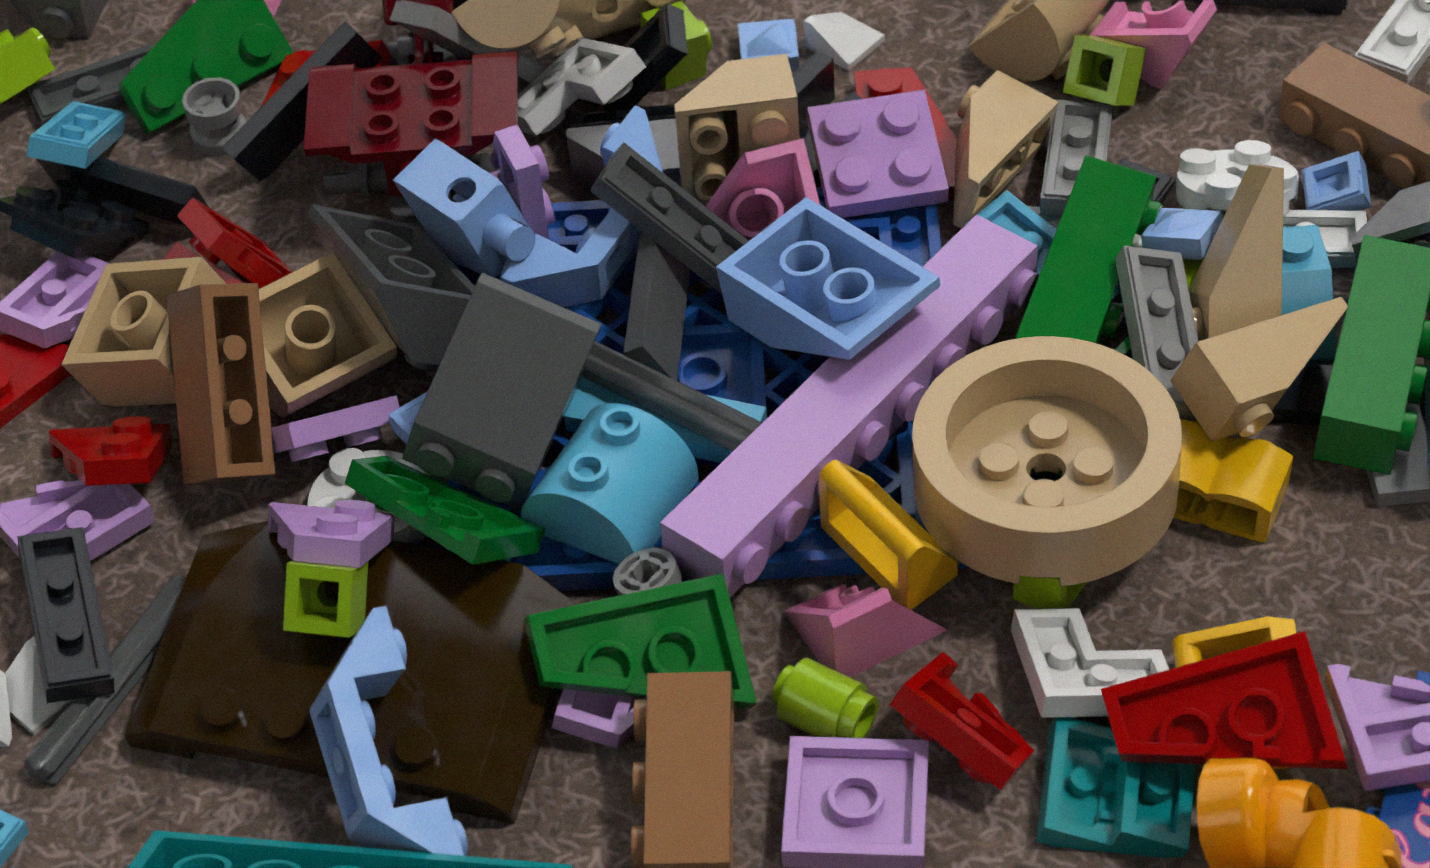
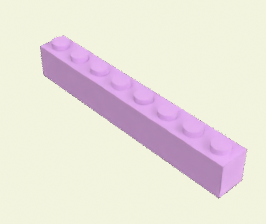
M976 214L923 266L939 276L941 286L850 360L829 357L660 522L662 547L674 555L681 575L689 580L723 574L729 597L744 583L750 584L755 581L765 568L767 560L786 541H794L804 530L808 519L820 508L818 477L822 468L830 461L838 460L857 470L866 460L872 461L877 458L883 451L888 438L905 421L910 422L914 420L918 404L935 378L957 360L974 352L981 344L987 345L992 342L997 336L1002 323L1018 307L1024 308L1029 304L1039 274H1037L1038 245Z

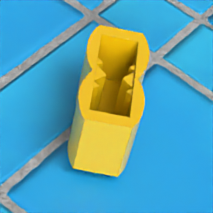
M1180 420L1182 428L1180 481L1177 507L1173 518L1193 524H1204L1215 530L1262 543L1267 542L1289 486L1293 456L1263 439L1225 437L1212 442L1198 421Z

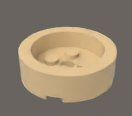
M1055 336L1025 337L995 343L964 356L946 368L927 388L916 409L912 426L914 497L919 516L929 534L946 552L962 564L984 575L1019 584V576L1060 577V586L1093 581L1120 571L1139 560L1159 542L1174 517L1179 490L1182 428L1178 410L1166 388L1150 371L1132 358L1116 350L1085 340ZM1032 468L1036 473L1041 471L1058 473L1062 470V477L1056 481L1049 479L1034 480L1030 477V471Z

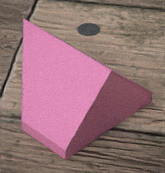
M1203 0L1194 13L1187 10L1184 1H1178L1172 7L1162 11H1153L1150 2L1144 1L1142 4L1143 13L1128 11L1125 2H1115L1090 35L1147 48L1140 78L1149 85L1162 89L1211 24L1217 11L1214 0Z
M804 138L743 153L706 207L750 241L805 197L820 205Z
M839 584L784 610L786 618L820 664L848 677L865 671L947 631L944 627L893 601L888 588L883 587L875 591L870 586L859 591L857 585L847 588L845 584Z

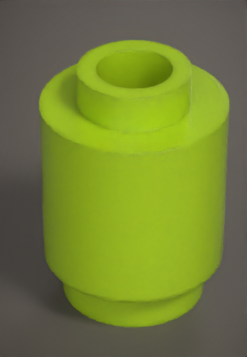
M809 658L802 659L795 667L792 665L786 666L778 676L772 692V701L777 703V718L814 737L866 738L873 726L879 707L878 698L867 693V686Z

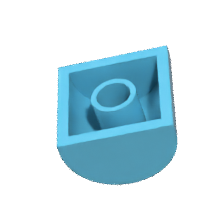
M601 404L587 414L522 507L521 518L546 528L545 537L620 564L622 560L632 553L654 547L661 536L660 522L689 495L699 480L697 464L692 452L682 438L657 417L639 408L625 404Z

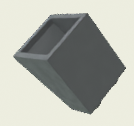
M481 273L413 423L402 459L419 466L430 475L445 477L473 489L488 500L505 503L522 510L576 391L601 323L485 273Z

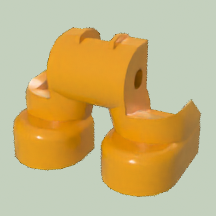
M1254 758L1209 759L1203 766L1197 793V825L1202 850L1210 868H1403L1401 849L1396 836L1387 824L1371 814L1356 809L1330 808L1323 791L1316 784L1299 779L1279 781L1269 763Z

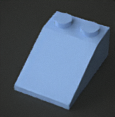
M807 197L716 266L729 321L772 348L849 360L941 286L939 276Z

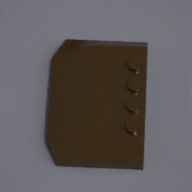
M268 521L202 536L124 735L130 747L193 759L195 752L199 751L329 777L309 709L354 635L347 638L283 631L287 563L292 561V559L287 554V549L282 548L277 542L278 532L270 533L268 531ZM392 541L368 561L365 619L373 608L386 606L393 629L397 628L400 630L407 649L406 669L388 694L382 697L361 700L368 702L372 709L375 720L374 745L380 764L386 765L392 774L395 791L434 799L447 798L450 811L512 824L515 823L558 693L557 688L540 687L524 620L527 615L577 605L575 602L525 565L496 560L472 565L452 551ZM326 581L325 593L327 597L332 601L338 602L339 584Z

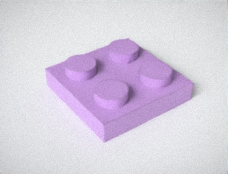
M925 90L807 107V122L827 210L841 218L948 202V183Z
M790 736L781 849L782 867L924 868L929 741Z

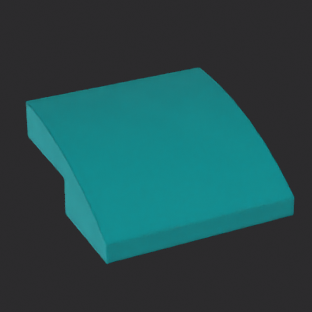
M1055 717L1048 730L1035 842L1061 848L1159 858L1184 857L1189 850L1195 764L1122 762L1112 728L1072 717Z

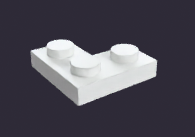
M583 38L579 43L562 54L518 94V126L521 132L537 136L559 125L565 117L564 111L578 98L603 105L614 102L623 97L632 88V79L646 66L633 48Z
M1080 608L1014 609L1010 631L1041 718L1108 716L1101 692L1102 688L1169 670L1162 650L1096 651Z

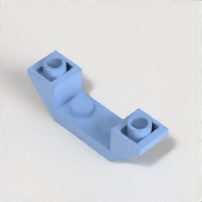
M635 105L621 124L614 123L607 130L600 147L604 167L612 154L624 142L663 173L646 111ZM609 206L607 216L597 229L590 228L582 236L576 253L535 233V245L531 253L520 261L507 259L502 268L500 280L561 307L601 300L637 253L640 230Z
M387 607L373 608L352 638L309 709L349 840L365 848L467 856L468 845L464 828L457 819L452 818L447 798L397 808L393 806L395 802L394 780L389 768L386 765L380 764L373 741L375 737L374 715L368 702L361 700L382 697L388 694L406 669L407 649L400 630L397 628L393 629Z

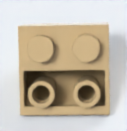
M787 54L726 61L674 104L681 188L703 205L708 204L743 153L800 139L798 97Z

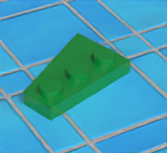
M196 0L122 79L117 88L142 131L148 135L185 115L182 104L183 94L188 87L197 81L207 78H223L230 80L238 87L280 65L286 55L294 52L264 0Z
M388 456L352 459L344 483L365 496L366 502L375 504V508L392 513L472 565L496 560L510 562V559L513 557L538 553L546 528Z
M723 574L530 614L524 620L540 687L647 698V673L731 671L734 707L752 709L757 704Z

